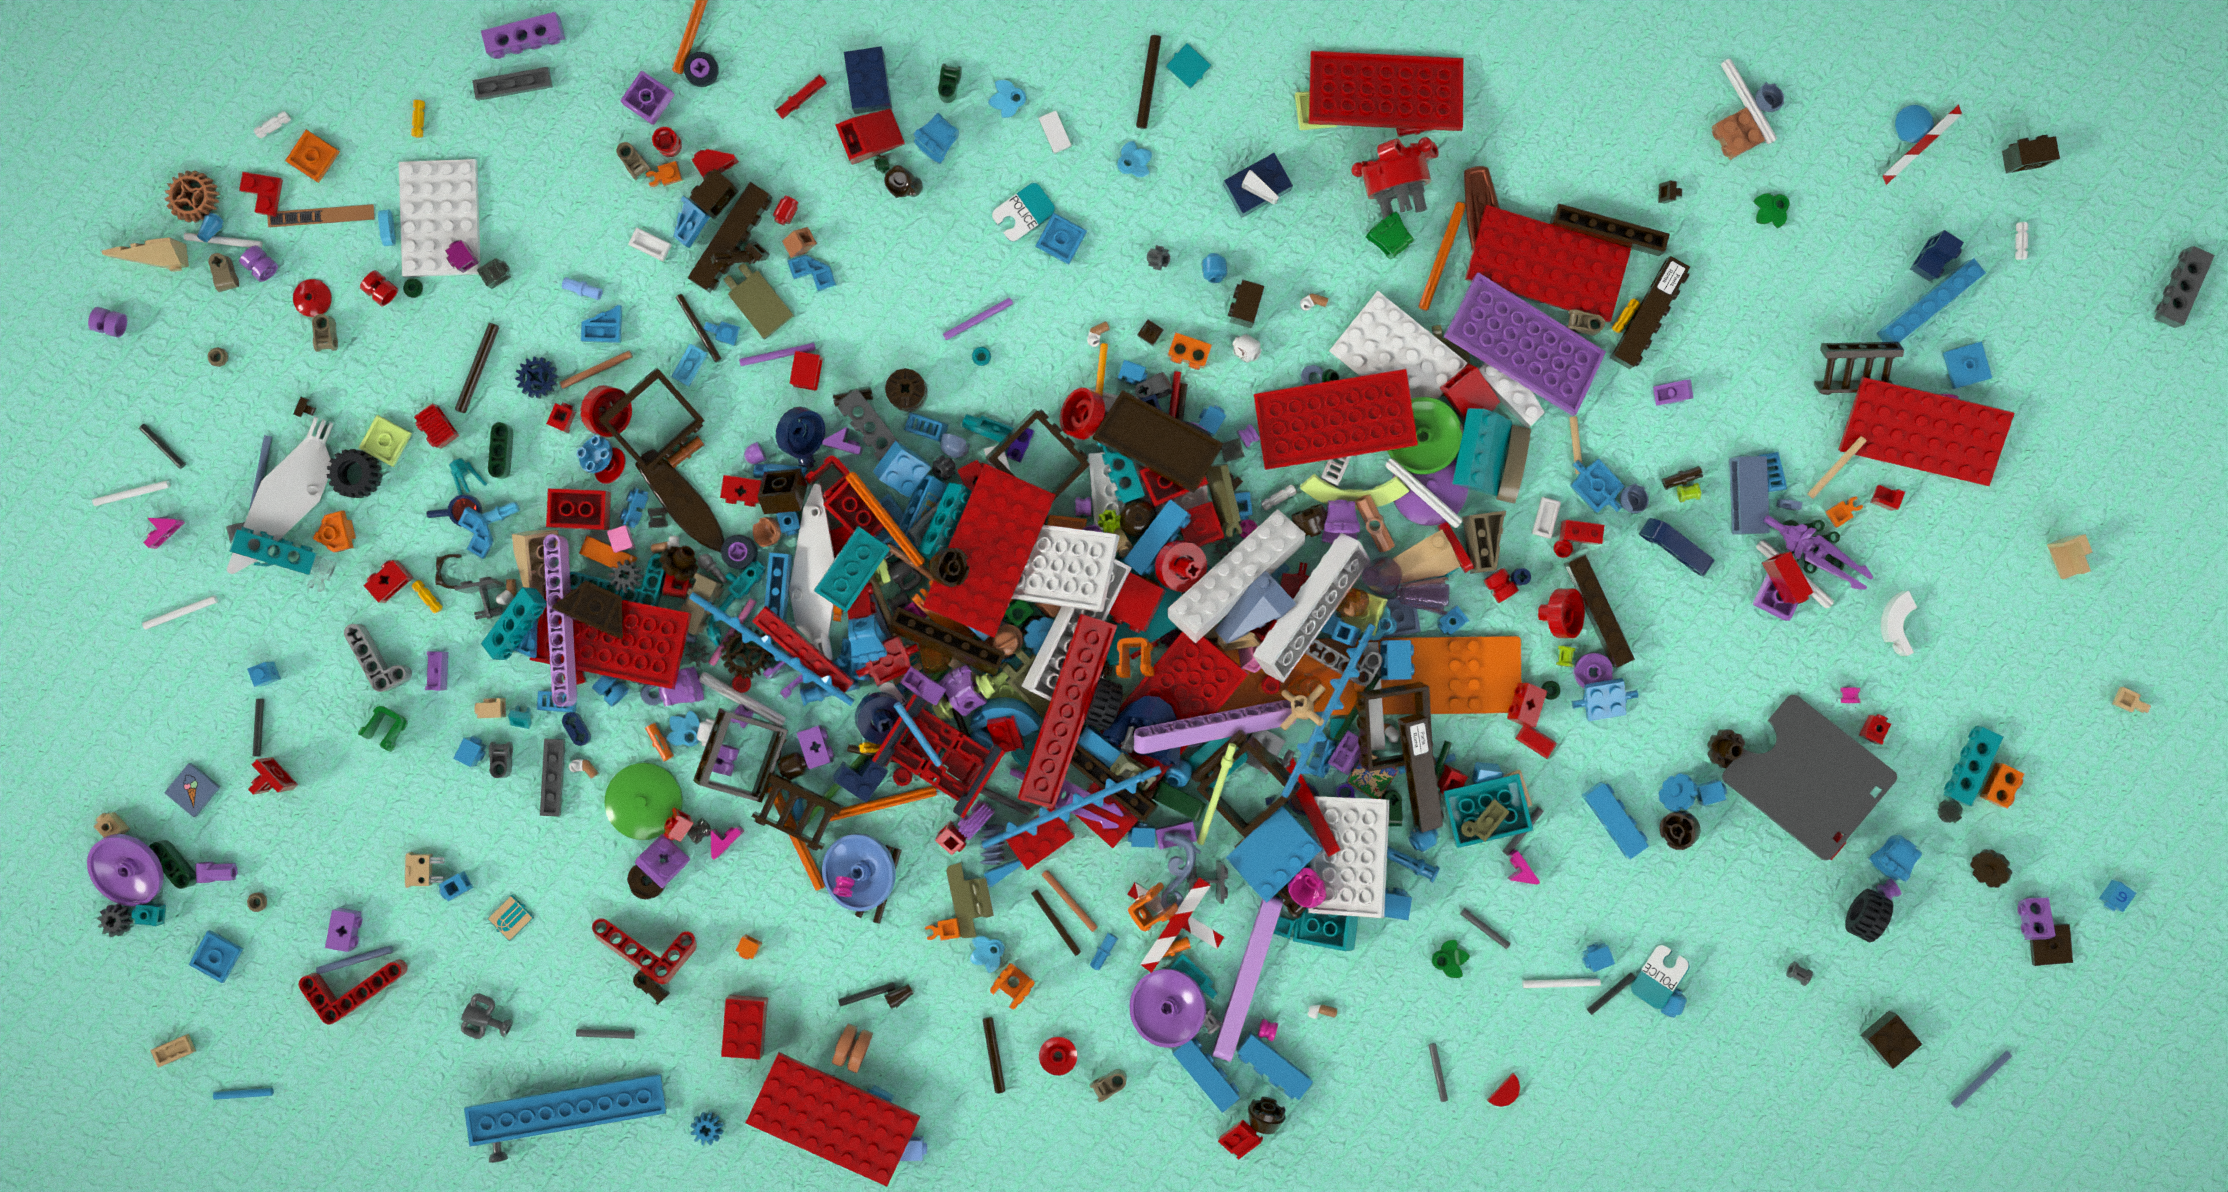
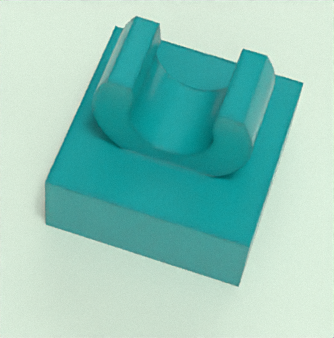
M520 705L516 706L515 711L510 710L508 718L511 726L530 729L532 724L530 707H527L524 713L520 712Z

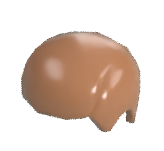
M773 517L760 518V521L753 525L755 542L761 547L776 544L781 535L779 523Z

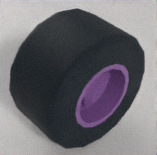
M733 535L727 538L721 548V557L724 563L735 569H745L752 562L756 561L758 555L755 542L743 535Z

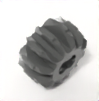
M625 560L624 565H622L618 561V568L611 567L615 572L609 574V577L613 579L610 582L611 585H616L615 589L617 591L623 588L624 593L628 592V587L635 591L633 585L640 586L641 583L637 579H643V575L638 574L642 569L636 567L635 562L629 565V561ZM627 573L629 579L625 580L622 578L624 577L623 574Z
M116 904L115 906L108 905L106 909L101 910L102 916H99L97 920L101 921L98 927L104 928L102 933H108L109 937H114L116 935L122 936L124 932L129 931V925L133 924V921L129 919L132 913H127L129 907L122 908L121 904Z

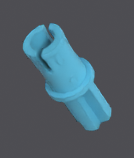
M512 502L502 507L496 506L492 511L482 515L485 516L489 525L498 520L503 521L505 517L519 512L520 508L517 502Z

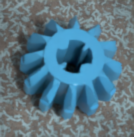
M702 1112L701 1117L696 1116L694 1118L695 1122L690 1127L694 1129L691 1131V1135H697L694 1139L695 1142L701 1139V1145H705L706 1141L709 1145H712L713 1140L719 1141V1135H722L724 1132L720 1129L724 1125L723 1122H717L720 1118L719 1116L712 1118L713 1112H710L707 1117L706 1113ZM705 1125L707 1128L711 1129L709 1132L707 1129L704 1130Z

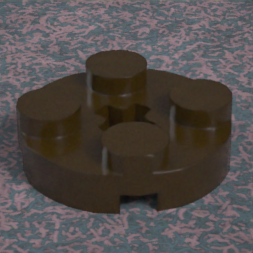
M637 865L633 866L629 871L627 882L634 896L647 900L655 898L664 891L666 886L661 888L653 880L652 883L645 885L643 876L646 877L648 875Z

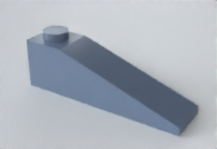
M1264 571L1251 583L1215 631L1229 644L1247 635L1249 631L1265 626V623L1273 619L1282 618L1296 603L1267 571Z

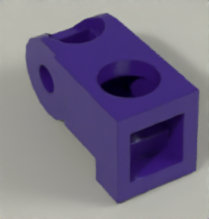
M1027 428L1010 445L1006 457L1021 463L1035 431Z

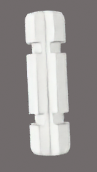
M282 111L278 114V117L274 116L264 122L262 126L256 127L254 133L257 137L263 138L267 133L270 134L281 127L282 123H288L291 118L287 112Z
M2027 222L2016 224V231L2018 232L2016 234V260L2028 258V251H2026L2028 248Z
M1290 485L1285 490L1270 496L1269 499L1266 498L1261 501V506L1264 510H1268L1272 505L1275 506L1288 499V496L1295 495L1297 491L1293 485Z

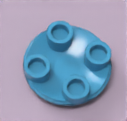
M1910 105L1898 112L1895 121L1898 138L1910 143H1918L1934 126L1933 117L1930 112L1919 105Z
M594 435L577 450V457L581 467L588 473H598L604 470L612 458L610 442L598 435Z

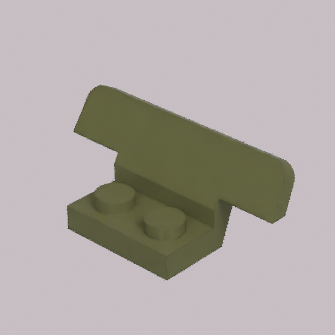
M959 862L948 866L946 872L961 937L972 938L976 937L973 918H987L994 916L986 878L978 877L964 880L962 865Z

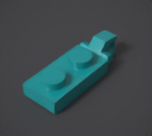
M966 414L962 422L963 428L1001 442L1014 429L984 416L978 418Z
M1183 953L1169 967L1189 975L1199 985L1203 994L1206 993L1212 999L1218 994L1212 987L1214 982Z

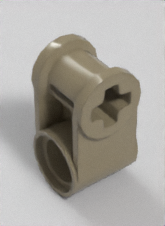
M622 142L617 146V155L635 181L642 173L651 170L643 157L630 143ZM626 148H630V149H631L630 155L627 156V157H624V156H623V151H624Z
M220 253L212 254L209 257L208 263L216 290L222 292L239 287V280L232 260Z
M1569 310L1570 318L1566 327L1575 333L1595 336L1605 326L1604 318L1600 315L1580 310ZM1590 322H1597L1599 328L1593 329L1590 325Z
M324 314L314 316L312 326L313 347L315 351L320 352L323 349L336 351L338 349V339L334 318ZM326 319L327 325L322 328L321 322Z
M1116 1069L1094 1080L1089 1086L1094 1089L1098 1096V1102H1102L1125 1087L1127 1076L1123 1070ZM1115 1076H1120L1123 1079V1082L1120 1084H1116L1113 1081V1078Z

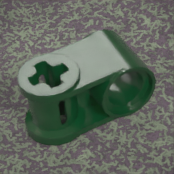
M945 63L942 64L938 93L943 102L951 103L955 100L958 84L961 79L962 67L955 68L946 66ZM945 89L952 90L949 95H944L942 92Z
M1388 789L1383 794L1382 799L1388 800L1392 795L1396 797V800H1393L1392 803L1389 801L1388 827H1402V797L1395 790Z

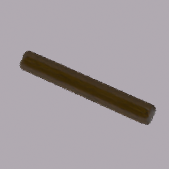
M1243 730L1235 733L1192 772L1191 779L1196 783L1201 781L1221 763L1229 743L1235 744L1237 748L1247 739V733Z
M986 1017L983 1018V1027L994 1090L996 1094L1005 1092V1084L993 1018Z

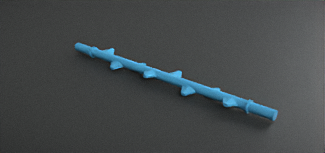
M692 592L689 599L703 607L705 611L712 613L716 621L722 620L742 633L744 643L754 641L772 653L776 661H784L800 672L804 683L815 682L833 694L832 696H836L849 706L855 701L839 690V687L836 688L832 685L830 675L821 678L802 665L798 657L792 658L772 645L770 635L760 637L742 625L737 616L730 617L712 605V602H708L695 592Z
M1368 624L1361 640L1358 641L1357 648L1347 649L1346 652L1351 659L1341 679H1331L1330 683L1335 690L1323 712H1315L1324 720V723L1321 726L1316 725L1308 743H1298L1297 748L1301 752V756L1291 776L1289 775V780L1281 796L1288 799L1295 783L1298 782L1299 775L1310 773L1311 770L1306 762L1316 742L1327 740L1322 731L1332 711L1343 709L1344 705L1339 698L1349 678L1360 676L1356 665L1365 647L1368 646L1367 643L1376 628L1374 625Z
M1157 766L1143 773L1139 772L1138 775L1119 783H1115L1110 778L1106 779V787L1101 791L1084 798L1075 793L1073 794V803L1052 812L1041 807L1038 818L1019 826L1012 822H1007L1005 832H999L998 835L982 841V846L985 849L1025 831L1034 836L1037 834V826L1057 817L1068 822L1071 811L1092 802L1102 807L1104 797L1123 789H1127L1134 794L1136 793L1137 783L1145 782L1144 780L1158 775L1162 771Z

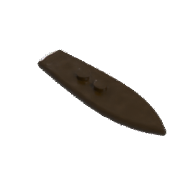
M651 449L640 457L646 462L657 451ZM664 458L658 461L660 465L657 468L647 472L636 462L635 466L679 527L701 545L721 553L724 537L720 525L708 504L692 485Z

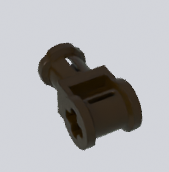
M1286 884L1277 893L1285 900L1283 904L1287 907L1290 914L1300 919L1301 914L1307 908L1303 906L1298 908L1299 904L1292 899L1288 890V884Z
M638 971L633 978L634 985L642 989L646 994H649L656 1001L657 1005L670 994L669 991H665L657 982L642 971ZM645 975L647 978L642 982L640 979Z

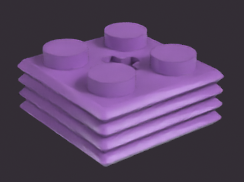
M640 71L620 101L631 111L654 125L675 94L644 71ZM650 96L651 99L646 101L644 97Z
M1767 573L1753 601V605L1784 621H1790L1798 606V602L1795 604L1784 603L1782 599H1777L1776 593L1778 591Z
M978 800L971 808L972 813L969 816L966 814L957 824L960 826L959 832H961V835L964 834L967 840H970L994 814L995 808L986 803V800L982 802Z
M661 834L637 857L635 864L663 888L687 865L690 858L670 839L666 838L664 834ZM662 858L666 860L663 863L659 861Z

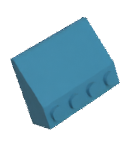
M1282 805L1249 834L1226 859L1267 903L1323 848Z

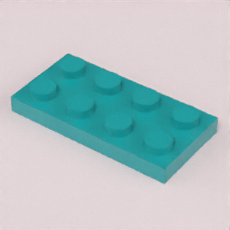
M857 526L815 587L814 592L847 613L891 548Z

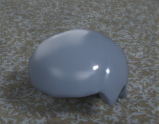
M1766 82L1756 92L1755 100L1761 110L1775 112L1784 104V95L1775 83L1768 84Z
M944 433L942 434L940 447L943 453L949 457L959 458L969 452L970 444L968 443L966 446L964 438Z
M1637 483L1626 487L1620 495L1622 507L1630 513L1638 514L1643 512L1649 503L1645 488L1638 486Z

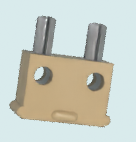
M407 853L405 857V887L430 886L432 883L444 882V880H432L444 879V876H432V864H444L445 861L432 860H445V858L432 857L433 854Z

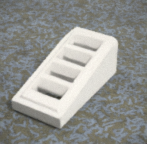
M1249 170L1242 183V188L1272 204H1276L1279 197L1253 171Z
M1346 457V459L1338 458V460L1344 462L1343 465L1334 462L1333 459L1328 460L1320 479L1337 487L1351 457ZM1331 465L1336 466V467L1340 468L1341 470H1340V472H1338V471H1336V470L1330 468V466H1331ZM1329 471L1337 475V478L1327 475V472Z

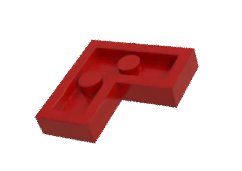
M242 172L239 191L257 195L255 213L276 217L283 179Z

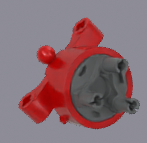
M1423 137L1418 143H1410L1409 147H1405L1399 139H1393L1378 145V160L1363 161L1362 163L1356 162L1351 168L1352 174L1355 177L1363 176L1368 199L1377 200L1383 220L1393 213L1391 201L1395 198L1398 200L1400 212H1405L1404 205H1406L1407 211L1412 210L1409 195L1413 198L1416 213L1427 210L1423 195L1425 192L1423 186L1431 182L1427 161L1437 158L1439 155L1436 144L1430 138Z

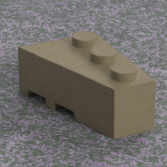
M1506 511L1462 517L1467 553L1474 566V569L1470 570V574L1497 570L1500 552L1499 544L1501 534H1503L1502 527Z
M695 573L694 578L696 582L693 588H689L687 592L689 596L680 611L692 614L688 632L693 635H699V633L704 632L707 626L705 621L708 615L711 616L712 613L705 611L703 607L689 599L692 592H695L714 605L716 598L719 599L724 589L722 588L723 583L707 575Z

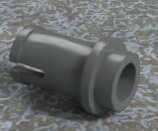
M1130 726L1128 727L1124 742H1121V749L1132 753L1134 750V727Z

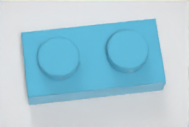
M689 344L671 377L690 386L708 353Z

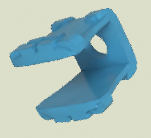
M937 113L926 125L914 132L913 135L916 138L914 143L932 161L941 164L947 151L957 140L959 130L946 121L941 114Z
M875 614L859 619H849L848 637L852 648L851 658L854 663H867L870 660L876 661L881 657L887 656L886 647L881 643L887 639V636L880 628Z
M1892 835L1868 859L1885 876L1895 881L1901 879L1907 882L1911 877L1910 874L1915 863L1922 856V852L1916 849L1917 847L1903 836Z

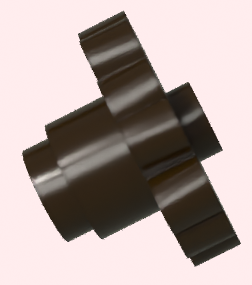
M671 546L670 549L663 551L659 559L663 563L662 569L669 576H674L679 581H687L689 578H694L695 573L699 569L698 565L695 564V552L689 546Z
M1720 729L1717 735L1710 737L1707 743L1710 750L1707 755L1712 763L1718 764L1719 767L1727 768L1733 760L1743 755L1745 741L1740 734L1734 733L1733 730Z
M1984 849L1977 853L1970 863V866L1974 869L1973 876L1978 882H1985L1990 888H1999L2002 884H2006L2012 875V870L2008 868L2010 862L2003 854L1996 853L1993 849Z

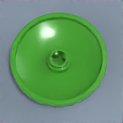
M1429 397L1413 398L1411 402L1418 446L1389 450L1388 454L1410 473L1432 474L1447 467L1458 454L1462 440V432L1459 427L1460 421L1455 412L1440 400Z
M637 763L625 767L612 778L605 793V810L609 821L621 834L636 840H649L664 834L665 822L673 815L672 809L675 807L682 811L683 796L678 781L668 770L652 763Z

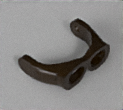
M447 554L437 557L436 585L455 589L454 587L457 585L450 586L444 582L441 576V568L447 559L451 557L461 558V555Z

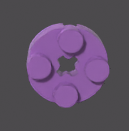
M1589 653L1577 660L1573 668V675L1577 684L1584 689V684L1612 680L1613 667L1610 660L1604 655ZM1596 667L1598 675L1596 677L1594 675L1590 676L1589 669Z

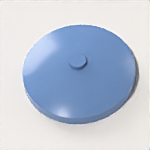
M856 833L844 836L830 846L823 860L822 876L828 893L839 905L853 911H867L879 906L889 897L895 884L896 870L893 858L882 842L870 835ZM842 876L855 880V884L851 888L853 892L851 897H843L833 893V889L837 885L836 877Z

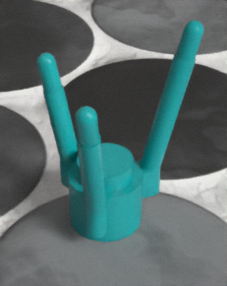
M463 458L456 459L449 464L452 470L450 472L454 478L459 495H462L463 492L458 478H460L467 493L470 492L464 476L469 473L467 470L484 486L487 485L471 466L470 462L465 463ZM460 499L463 508H466L465 499Z

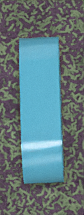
M390 209L378 211V221L382 244L384 247L393 246L396 244L392 212Z

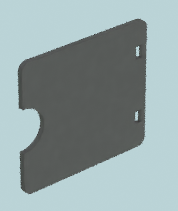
M1790 695L1768 719L1776 733L1774 747L1770 751L1761 754L1743 749V755L1733 760L1723 772L1722 779L1817 857L1826 861L1835 855L1897 780V774L1799 696ZM1877 786L1882 790L1874 798L1870 793ZM1839 831L1844 836L1836 843L1832 838Z

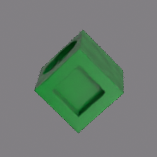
M1018 600L1006 610L1005 614L1007 616L1005 620L1010 625L1015 624L1018 627L1034 613V610L1026 601ZM1016 608L1023 610L1024 614L1021 619H1015L1013 616V611Z

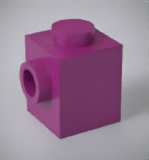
M462 240L452 242L449 248L445 250L448 255L446 258L450 265L456 267L462 273L479 263L468 244Z

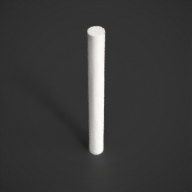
M184 233V240L203 242L197 237L198 234ZM213 236L207 242L249 248L258 245L261 249L263 247L262 241Z
M166 480L92 499L94 506L170 488L171 485Z
M215 595L143 622L142 626L145 630L215 604L218 602V599Z
M1600 978L1522 981L1523 988L1601 985Z

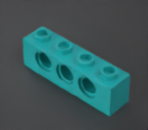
M1097 442L1098 447L1102 446L1104 454L1101 455L1104 464H1109L1111 472H1108L1110 481L1115 483L1118 489L1114 491L1118 502L1122 501L1124 505L1130 501L1145 497L1133 461L1116 451H1109L1106 446ZM1120 459L1125 463L1123 469L1117 470L1113 464L1116 460ZM1129 478L1131 480L1130 487L1123 488L1120 485L1121 479Z
M949 482L937 507V511L917 549L921 555L931 560L937 551L942 548H948L972 493L970 489L964 485Z
M242 527L241 530L236 529L229 552L310 575L317 554L312 552L313 548L301 545L298 548L292 546L293 542L281 539V542L273 540L274 536L265 533L258 536L253 534L254 530ZM251 539L259 541V547L256 550H251L248 547V542ZM271 545H277L279 548V553L275 556H271L268 553V548ZM291 551H296L299 555L298 559L294 562L288 559V554Z
M522 587L482 641L481 645L493 660H507L518 644L522 642L523 637L532 628L537 618L543 613L547 602L536 588Z
M1975 726L1970 731L1968 743L1960 752L1961 758L1953 767V775L1945 784V792L1943 796L1960 804L1971 807L2004 738L1980 726ZM1981 743L1982 751L1978 752L1977 746ZM1971 761L1974 762V768L1972 770H1970L1969 763ZM1963 778L1966 779V785L1964 787L1961 786V781Z

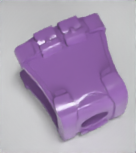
M1328 500L1326 508L1328 515L1324 524L1322 542L1333 544L1334 540L1341 533L1357 540L1356 533L1360 532V524L1356 517L1355 501Z
M781 661L774 668L769 667L763 672L764 676L770 680L787 663ZM802 674L780 692L785 699L792 695V690L798 684L803 683Z
M968 665L954 669L952 673L949 672L944 676V679L939 681V684L946 689L945 693L952 707L963 716H967L972 710L987 703L982 692L978 694L974 691L977 683L971 680L972 671Z
M694 666L680 669L675 690L659 687V694L665 707L678 703H693L704 700L703 685L699 681L700 676Z

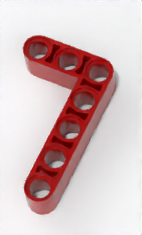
M597 919L592 924L593 933L598 941L659 984H667L697 948L694 935L689 931H685L675 939L659 958L606 919ZM602 927L607 928L602 933L597 932ZM615 938H621L619 943H612ZM686 940L692 941L690 945H682ZM630 949H637L634 954H627ZM673 955L679 956L675 961L670 960ZM647 959L652 960L648 965L642 964ZM661 970L667 971L663 976L657 975Z
M401 959L388 963L339 999L336 998L324 979L317 973H311L302 977L299 980L298 986L320 1019L325 1024L331 1025L346 1017L407 972V964ZM393 965L398 967V974L393 971ZM378 976L383 979L382 985L377 982ZM308 979L313 981V987L309 986ZM362 987L367 990V996L362 994ZM320 994L324 996V1003L319 1000ZM346 999L351 1001V1007L346 1005ZM330 1010L335 1012V1019L330 1016Z

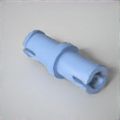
M565 277L562 282V289L575 292L578 296H587L596 300L601 299L603 293L601 288L587 285V282H578L568 277Z

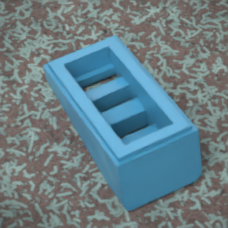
M910 412L904 430L941 442L942 434L947 432L948 424ZM918 418L916 428L912 429L915 419ZM923 421H925L923 430H922V432H921L920 429H921L922 423H923ZM932 423L933 425L930 434H927L930 424Z
M1779 452L1758 455L1767 456V459L1774 458L1775 461L1767 463V467L1775 466L1776 470H1767L1768 492L1786 490L1787 485ZM1769 474H1777V477L1769 478ZM1778 481V485L1771 486V482Z
M538 691L537 710L576 712L577 701L568 708L558 707L553 704V707H550L552 691ZM566 694L563 695V701H564V702H565ZM543 695H547L546 706H543Z
M1016 859L986 870L984 876L989 888L1020 867L1021 861Z

